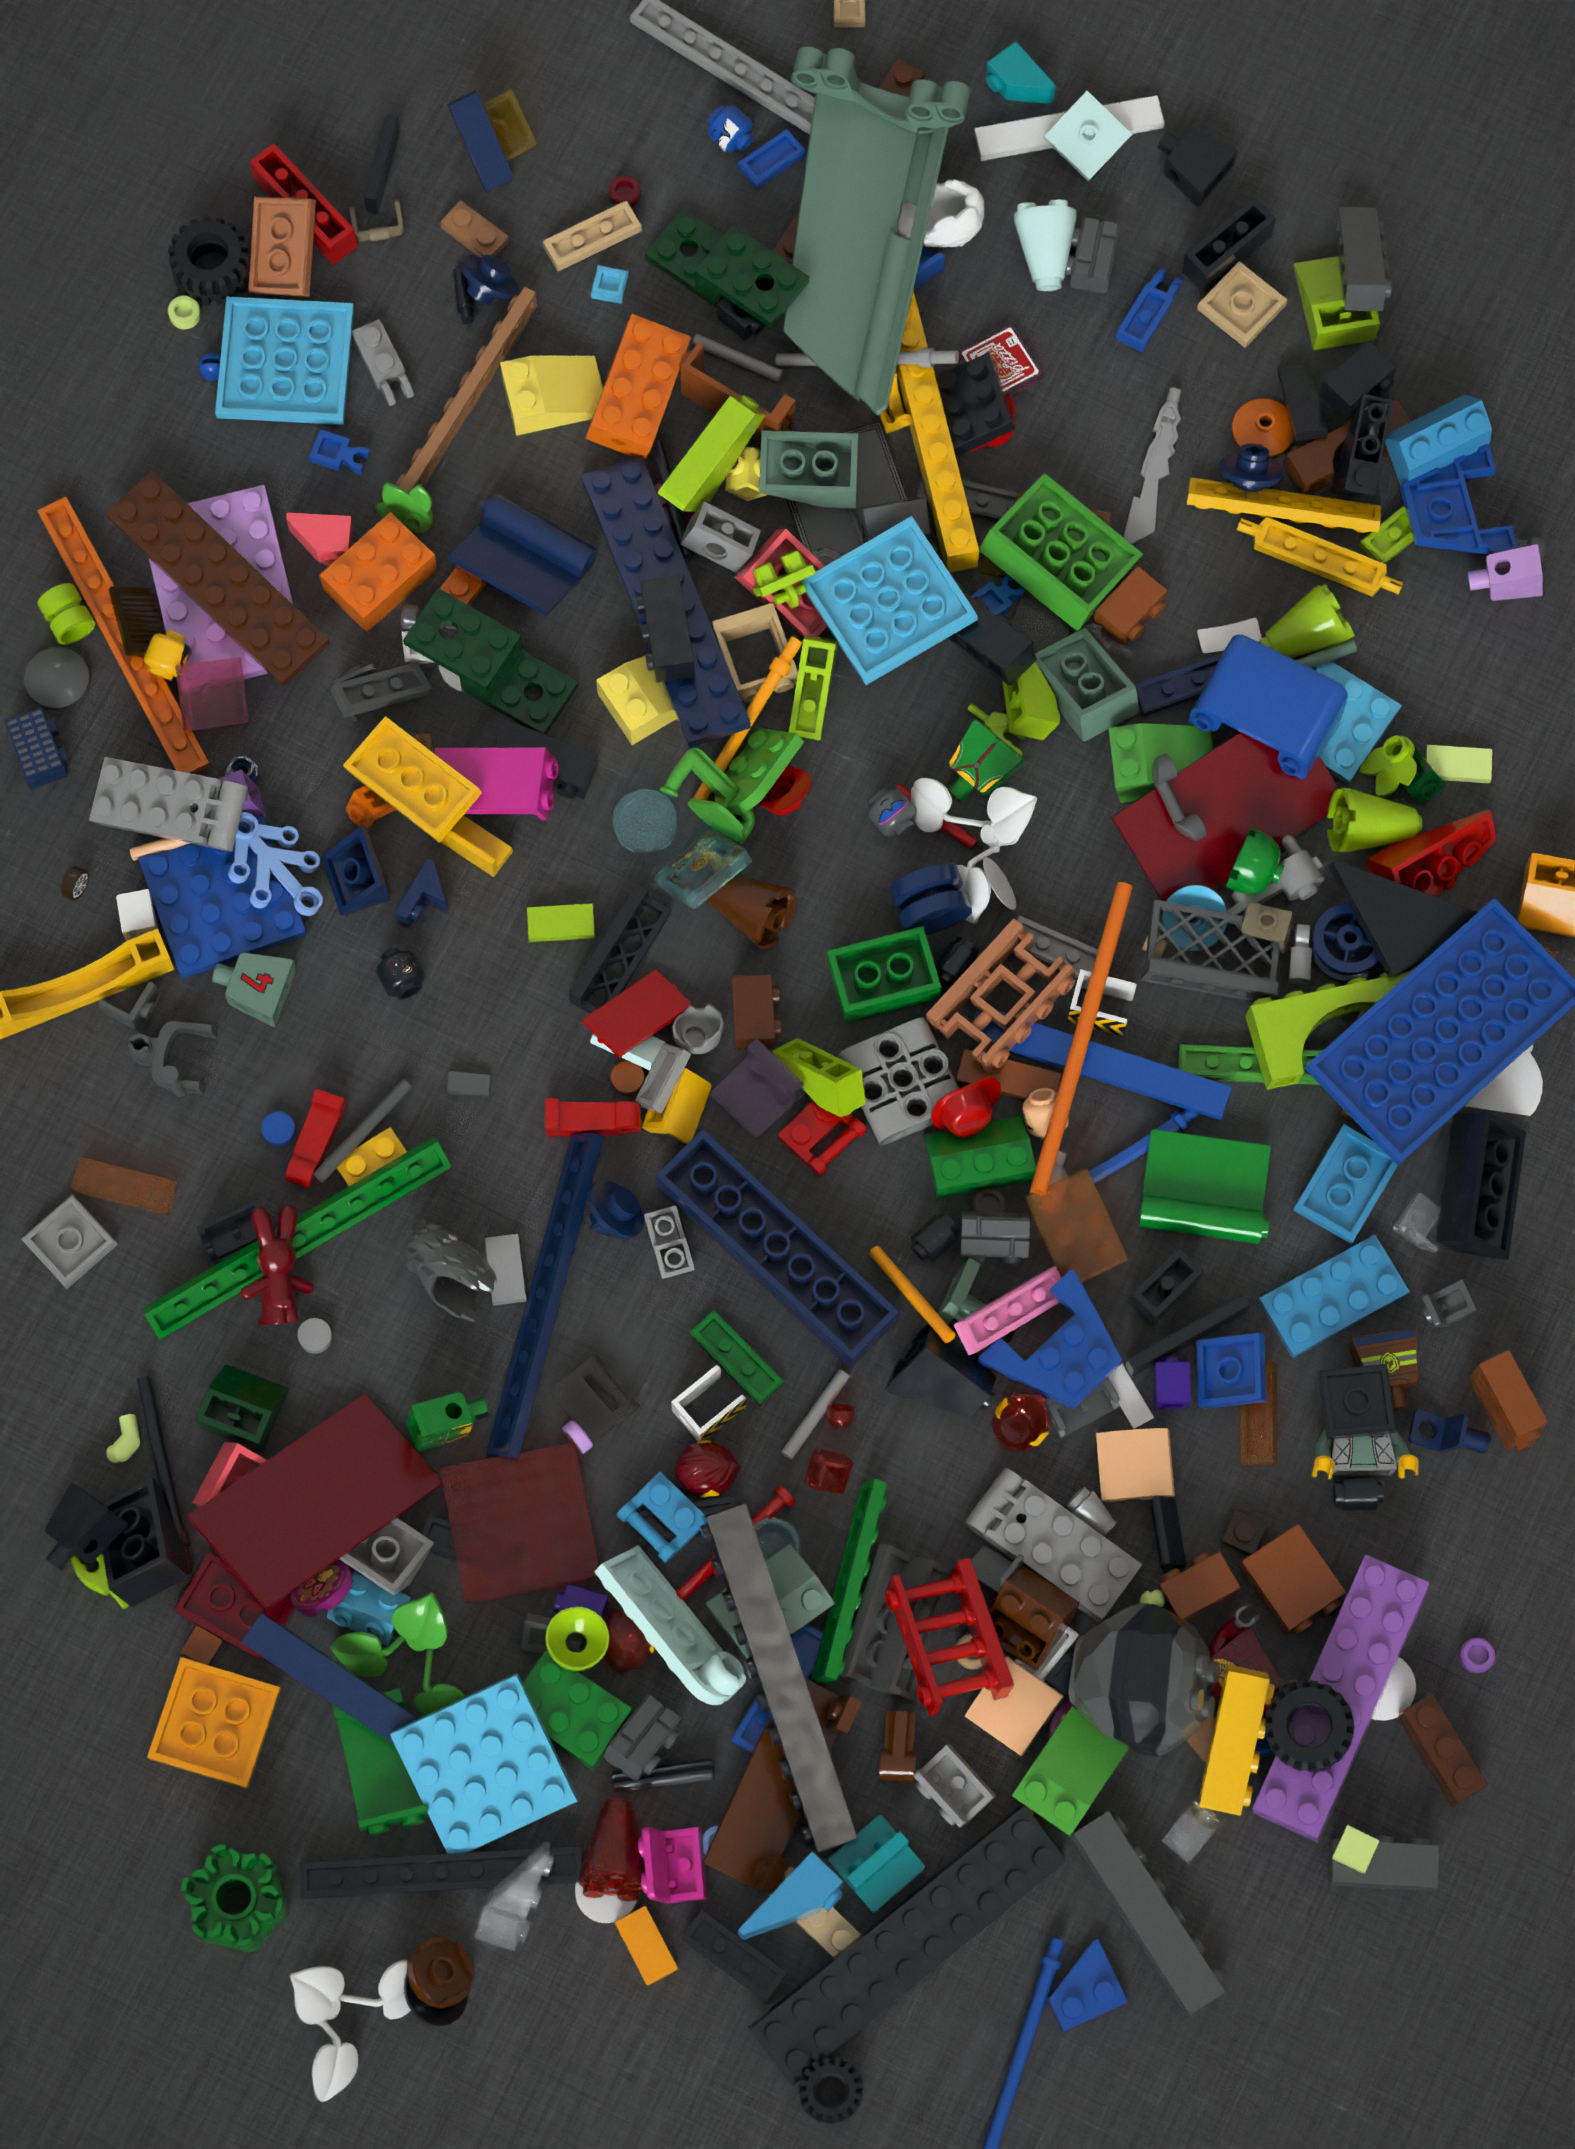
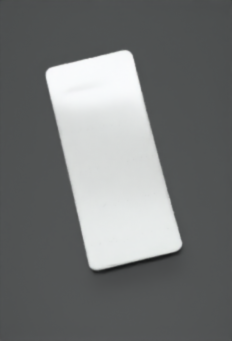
M1257 618L1197 630L1203 653L1225 650L1235 635H1244L1257 642H1260V639H1262Z

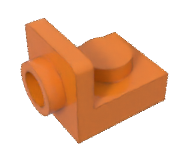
M456 565V568L440 589L470 606L486 586V581Z
M366 785L353 792L346 806V812L351 821L357 824L358 827L366 826L367 831L371 829L375 820L397 810Z

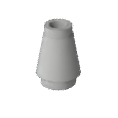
M1085 1486L1065 1505L1072 1514L1103 1536L1117 1523L1094 1490L1089 1491Z

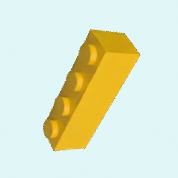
M1227 1664L1198 1799L1199 1807L1241 1816L1243 1806L1249 1807L1253 1786L1247 1785L1250 1772H1257L1260 1752L1255 1751L1257 1738L1264 1739L1266 1718L1262 1717L1264 1705H1271L1275 1688L1274 1684L1269 1683L1268 1673Z

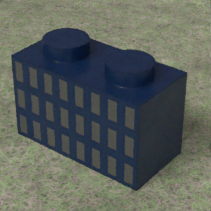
M39 708L5 721L30 789L68 777L64 765L70 764L64 746H56L54 736L59 735L53 717L46 718L43 709Z

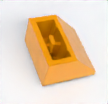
M1531 853L1525 865L1517 921L1524 928L1575 937V860Z

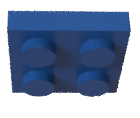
M1258 1332L1196 1340L1198 1407L1209 1409L1267 1402L1265 1335Z

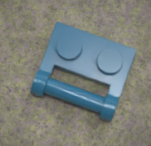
M659 1472L618 1511L616 1516L623 1523L627 1521L659 1552L658 1557L664 1563H667L700 1531L699 1526L704 1524L702 1516L705 1515ZM644 1505L676 1538L668 1543L637 1511Z

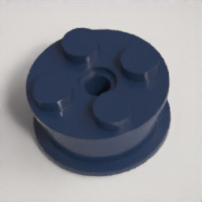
M1348 903L1337 904L1320 916L1310 940L1312 959L1318 969L1326 976L1343 982H1349L1359 977H1367L1371 974L1380 961Z

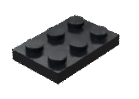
M989 352L936 377L953 449L957 456L1015 430L997 368Z

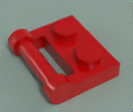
M812 1101L778 1134V1139L814 1174L821 1177L828 1170L826 1166L856 1137L861 1138L867 1132V1128L859 1119L851 1114L839 1117L819 1107ZM842 1122L847 1128L818 1157L814 1156L811 1151Z

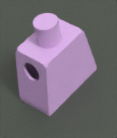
M1538 544L1487 555L1486 569L1468 571L1470 591L1489 588L1490 598L1493 601L1542 596L1543 573Z

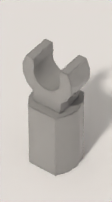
M1297 924L1294 930V947H1291L1289 957L1288 983L1306 985L1310 982L1312 948H1308L1310 925Z

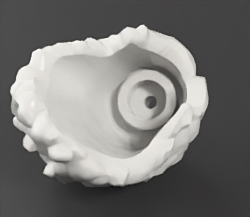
M955 179L936 184L923 243L924 246H931L933 248L963 246L979 232L984 218V199L977 188ZM903 202L897 234L905 238H910L917 207L914 204Z

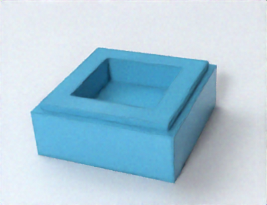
M598 265L591 298L622 304L629 271Z

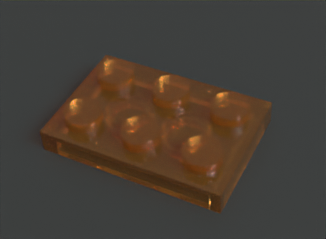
M1088 1168L1078 1170L1049 1184L1046 1195L1030 1193L1024 1196L1061 1278L1069 1270L1073 1269L1082 1283L1129 1260Z

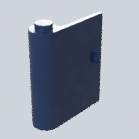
M497 493L494 497L488 496L481 508V513L484 514L482 522L448 557V560L548 616L589 572L596 560L598 549L504 495Z

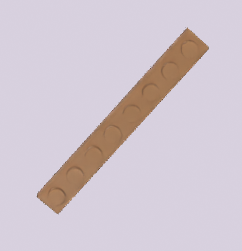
M524 287L519 296L515 295L511 299L507 309V316L503 321L499 320L492 331L490 343L488 346H482L475 360L476 365L471 372L467 371L462 377L459 385L461 389L455 397L451 396L448 399L443 410L444 415L439 423L435 422L431 426L427 435L428 441L423 449L418 448L411 460V468L407 474L403 473L399 477L396 486L407 492H410L412 488L419 484L423 487L425 486L500 367V362H503L537 308L536 292Z

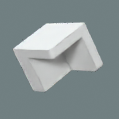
M149 889L116 896L121 929L126 941L158 929L154 903Z

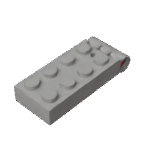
M104 757L89 821L103 826L232 852L248 787L216 778Z
M1003 1468L964 1521V1524L971 1531L985 1539L1013 1561L1019 1554L1024 1556V1566L1080 1602L1078 1608L1098 1623L1102 1622L1142 1566L1136 1559L1008 1468ZM1022 1517L1025 1522L1019 1523L1016 1518Z

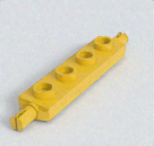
M1266 517L1260 525L1241 518L1237 527V531L1254 537V550L1373 597L1380 588L1399 595L1404 583L1386 576L1387 565L1269 517Z

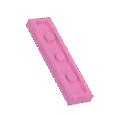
M1056 1266L1046 1269L953 1324L968 1355L980 1351L1060 1303L1050 1293V1289L1061 1279Z

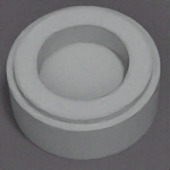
M311 1318L300 1325L297 1337L305 1351L318 1354L324 1352L330 1346L332 1331L324 1320Z

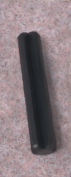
M702 1759L657 1766L650 1776L644 1772L638 1781H634L622 1771L613 1772L611 1780L614 1792L619 1793L710 1780L714 1778L715 1772L712 1759Z

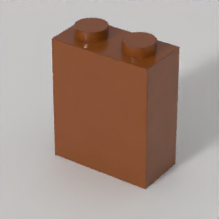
M1510 1350L1480 1363L1468 1380L1506 1451L1514 1447L1518 1451H1522L1537 1442L1536 1439L1542 1436L1541 1431L1548 1424V1421Z
M1299 1524L1244 1559L1238 1567L1285 1636L1293 1630L1297 1635L1307 1630L1314 1624L1311 1618L1320 1612H1323L1325 1616L1334 1612L1342 1606L1340 1599L1346 1593Z

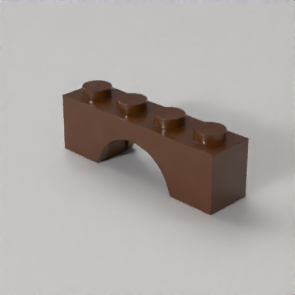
M1398 399L1392 403L1387 434L1412 422ZM1353 417L1348 419L1342 427L1334 431L1328 429L1327 438L1315 439L1306 445L1304 443L1297 444L1287 452L1283 468L1298 493L1310 495L1330 485L1334 473L1333 460L1342 450ZM1386 444L1383 450L1384 457L1389 456Z

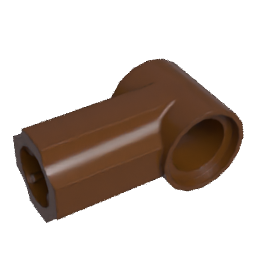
M905 1711L886 1712L884 1749H881L879 1780L914 1783L913 1774L915 1773L916 1751H913L916 1733V1714Z

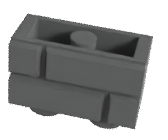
M1085 217L1082 220L1081 229L1074 228L1071 247H1076L1077 250L1075 257L1069 256L1065 274L1071 276V288L1085 291L1088 289L1091 292L1101 294L1107 293L1120 229L1118 223L1100 222V220Z
M961 1211V1256H967V1260L970 1257L976 1262H986L987 1257H1001V1262L1010 1264L1020 1263L1021 1258L1029 1257V1213Z
M647 1695L608 1745L604 1754L605 1760L617 1769L620 1768L624 1774L634 1781H638L644 1772L650 1776L661 1761V1758L657 1755L662 1748L665 1747L670 1750L679 1738L681 1732L677 1728L681 1721L680 1716L668 1707H664L661 1702L651 1695Z

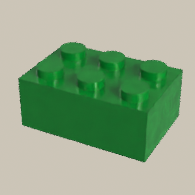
M923 926L827 951L826 964L844 1024L940 999L941 984Z
M548 1651L544 1652L523 1683L551 1743L595 1772L604 1758L608 1745L633 1714L632 1708L579 1672L567 1670L559 1666L549 1655Z

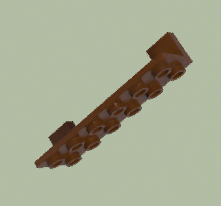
M804 1678L828 1750L830 1751L837 1734L849 1733L862 1701L852 1696H839ZM768 1718L707 1850L703 1863L763 1894L772 1895L779 1887L790 1863L782 1859L781 1856L801 1812L795 1813L792 1807L789 1793L793 1792L790 1779L784 1780L781 1774L778 1759L782 1758L779 1746H773L766 1728V1726L771 1725Z

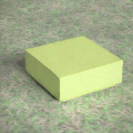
M1347 1825L1332 1859L1364 1874L1378 1846L1379 1840Z

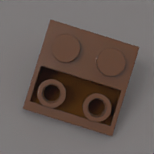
M1022 1565L1005 1580L989 1613L1001 1647L1037 1671L1069 1626L1080 1602Z

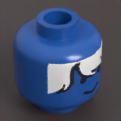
M734 105L718 107L707 121L709 138L725 152H734L737 149L743 151L754 138L751 135L754 127L752 120Z

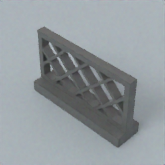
M1154 899L1151 907L1145 965L1142 967L1140 981L1252 1002L1266 997H1271L1273 1000L1278 994L1279 982H1276L1280 944L1271 941L1270 945L1262 949L1254 937L1244 934L1231 943L1220 928L1226 923L1235 924L1241 932L1244 916ZM1160 910L1171 912L1179 923L1167 931L1159 921ZM1194 917L1203 918L1211 928L1200 937L1188 923ZM1180 927H1183L1193 940L1192 943L1182 950L1170 935ZM1157 931H1159V933L1161 934V936L1158 938ZM1212 933H1215L1225 946L1224 949L1214 956L1202 941ZM1163 939L1175 952V955L1169 959L1155 957L1156 944ZM1244 939L1249 942L1257 953L1246 962L1234 948ZM1195 945L1207 958V961L1201 965L1192 964L1184 954ZM1269 950H1270V957L1266 954V952L1269 951ZM1227 951L1239 965L1233 971L1224 970L1216 960ZM1260 957L1268 967L1267 978L1256 976L1248 965Z

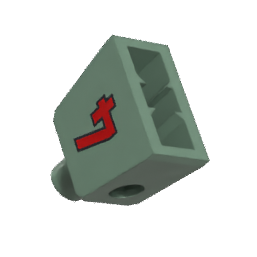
M241 953L235 968L218 963L213 972L212 982L227 986L225 997L229 1005L272 1027H276L297 970L294 960Z

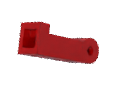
M319 1089L315 1090L312 1097L311 1108L285 1175V1181L307 1189H311L316 1180L313 1173L324 1162L348 1108L345 1098Z
M545 1099L547 1137H571L572 1134L595 1133L599 1136L638 1133L641 1131V1105L629 1101L615 1103L559 1102V1099Z

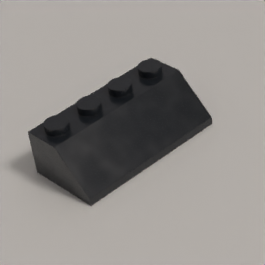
M1488 1111L1458 1113L1454 1115L1450 1132L1451 1139L1448 1159L1446 1161L1444 1188L1441 1195L1439 1223L1437 1225V1243L1460 1253L1509 1260L1526 1136L1525 1131Z

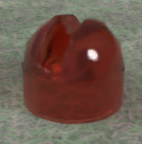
M842 1403L828 1405L827 1420L829 1425L835 1430H838L839 1424H842L843 1430L848 1429L854 1420V1406Z

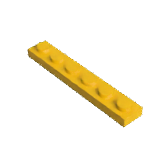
M1190 477L1187 505H1194L1200 509L1215 508L1226 510L1233 514L1248 513L1262 518L1289 519L1295 523L1309 522L1322 524L1328 528H1350L1361 533L1369 531L1378 533L1381 505L1267 488L1258 492H1249L1238 489L1233 483Z

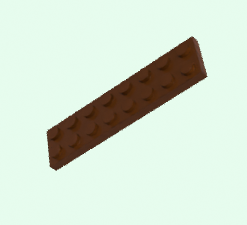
M153 470L105 512L106 517L282 687L289 683L330 645L329 639Z

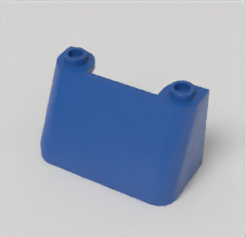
M1235 635L1226 646L1190 713L1188 722L1205 732L1217 731L1221 724L1224 723L1279 751L1278 762L1281 769L1288 775L1305 780L1340 724L1348 693L1337 681L1247 636Z

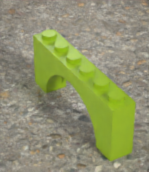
M1417 966L1412 967L1409 972L1398 973L1390 978L1384 972L1376 979L1367 980V977H1359L1350 980L1347 983L1348 985L1336 987L1335 984H1326L1318 987L1316 992L1304 994L1300 990L1286 994L1283 999L1272 1001L1271 997H1266L1254 1001L1245 1017L1266 1090L1299 1083L1304 1075L1302 1064L1304 1044L1309 1034L1315 1028L1339 1015L1361 1012V1010L1367 1012Z

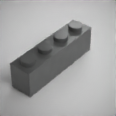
M1339 207L1335 233L1345 310L1383 311L1385 298H1390L1391 279H1386L1389 272V261L1385 259L1386 240H1382L1384 223L1378 220L1377 208Z

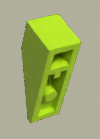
M806 635L803 639L789 732L796 733L799 737L821 740L838 645L835 639Z
M1036 662L1011 686L1002 681L1009 732L1044 740L1059 725L1060 712L1057 708L1056 696Z
M799 1038L772 1050L774 1059L819 1107L842 1117L851 1114L853 1110L866 1104L862 1069Z

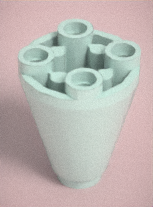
M1052 200L1048 202L1049 206L1037 207L1035 203H1021L1017 205L1018 211L1014 213L1015 227L1032 281L1036 283V290L1038 291L1061 289V282L1064 281L1077 218L1076 210L1068 207L1067 200Z

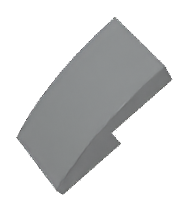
M676 1205L643 1214L662 1279L695 1270Z

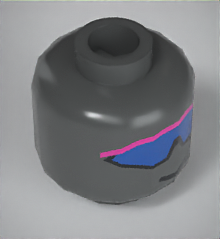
M886 787L875 794L868 802L870 806L868 817L884 836L898 834L901 837L914 827L915 824L912 820L916 815V807L900 789L890 790Z

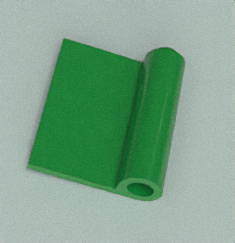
M1151 1129L1138 1227L1260 1244L1261 1238H1267L1270 1223L1269 1218H1264L1263 1205L1271 1146Z

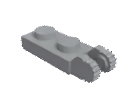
M378 319L351 332L352 338L377 389L381 390L389 406L396 404L395 395L389 387V384L396 381L399 382L401 390L407 398L414 396L413 389L406 376V371L381 320Z

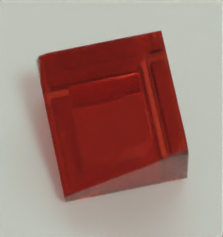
M814 1448L805 1481L814 1490L844 1494L853 1462L844 1453Z

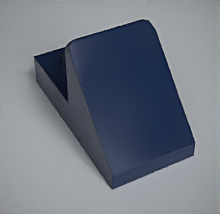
M427 858L395 911L397 923L408 929L413 921L418 922L423 916L426 909L425 902L448 913L435 863L430 858Z

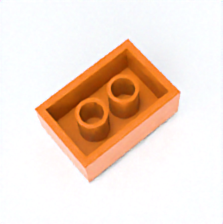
M390 512L319 576L323 591L360 627L369 632L437 571L435 554Z

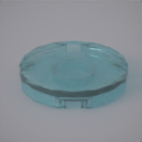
M649 789L632 791L621 798L614 809L612 820L615 836L623 847L634 853L641 854L643 852H659L668 846L676 835L678 823L675 806L669 798L656 790Z

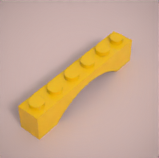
M155 929L127 940L104 957L64 976L33 986L0 991V1040L175 970L159 930Z

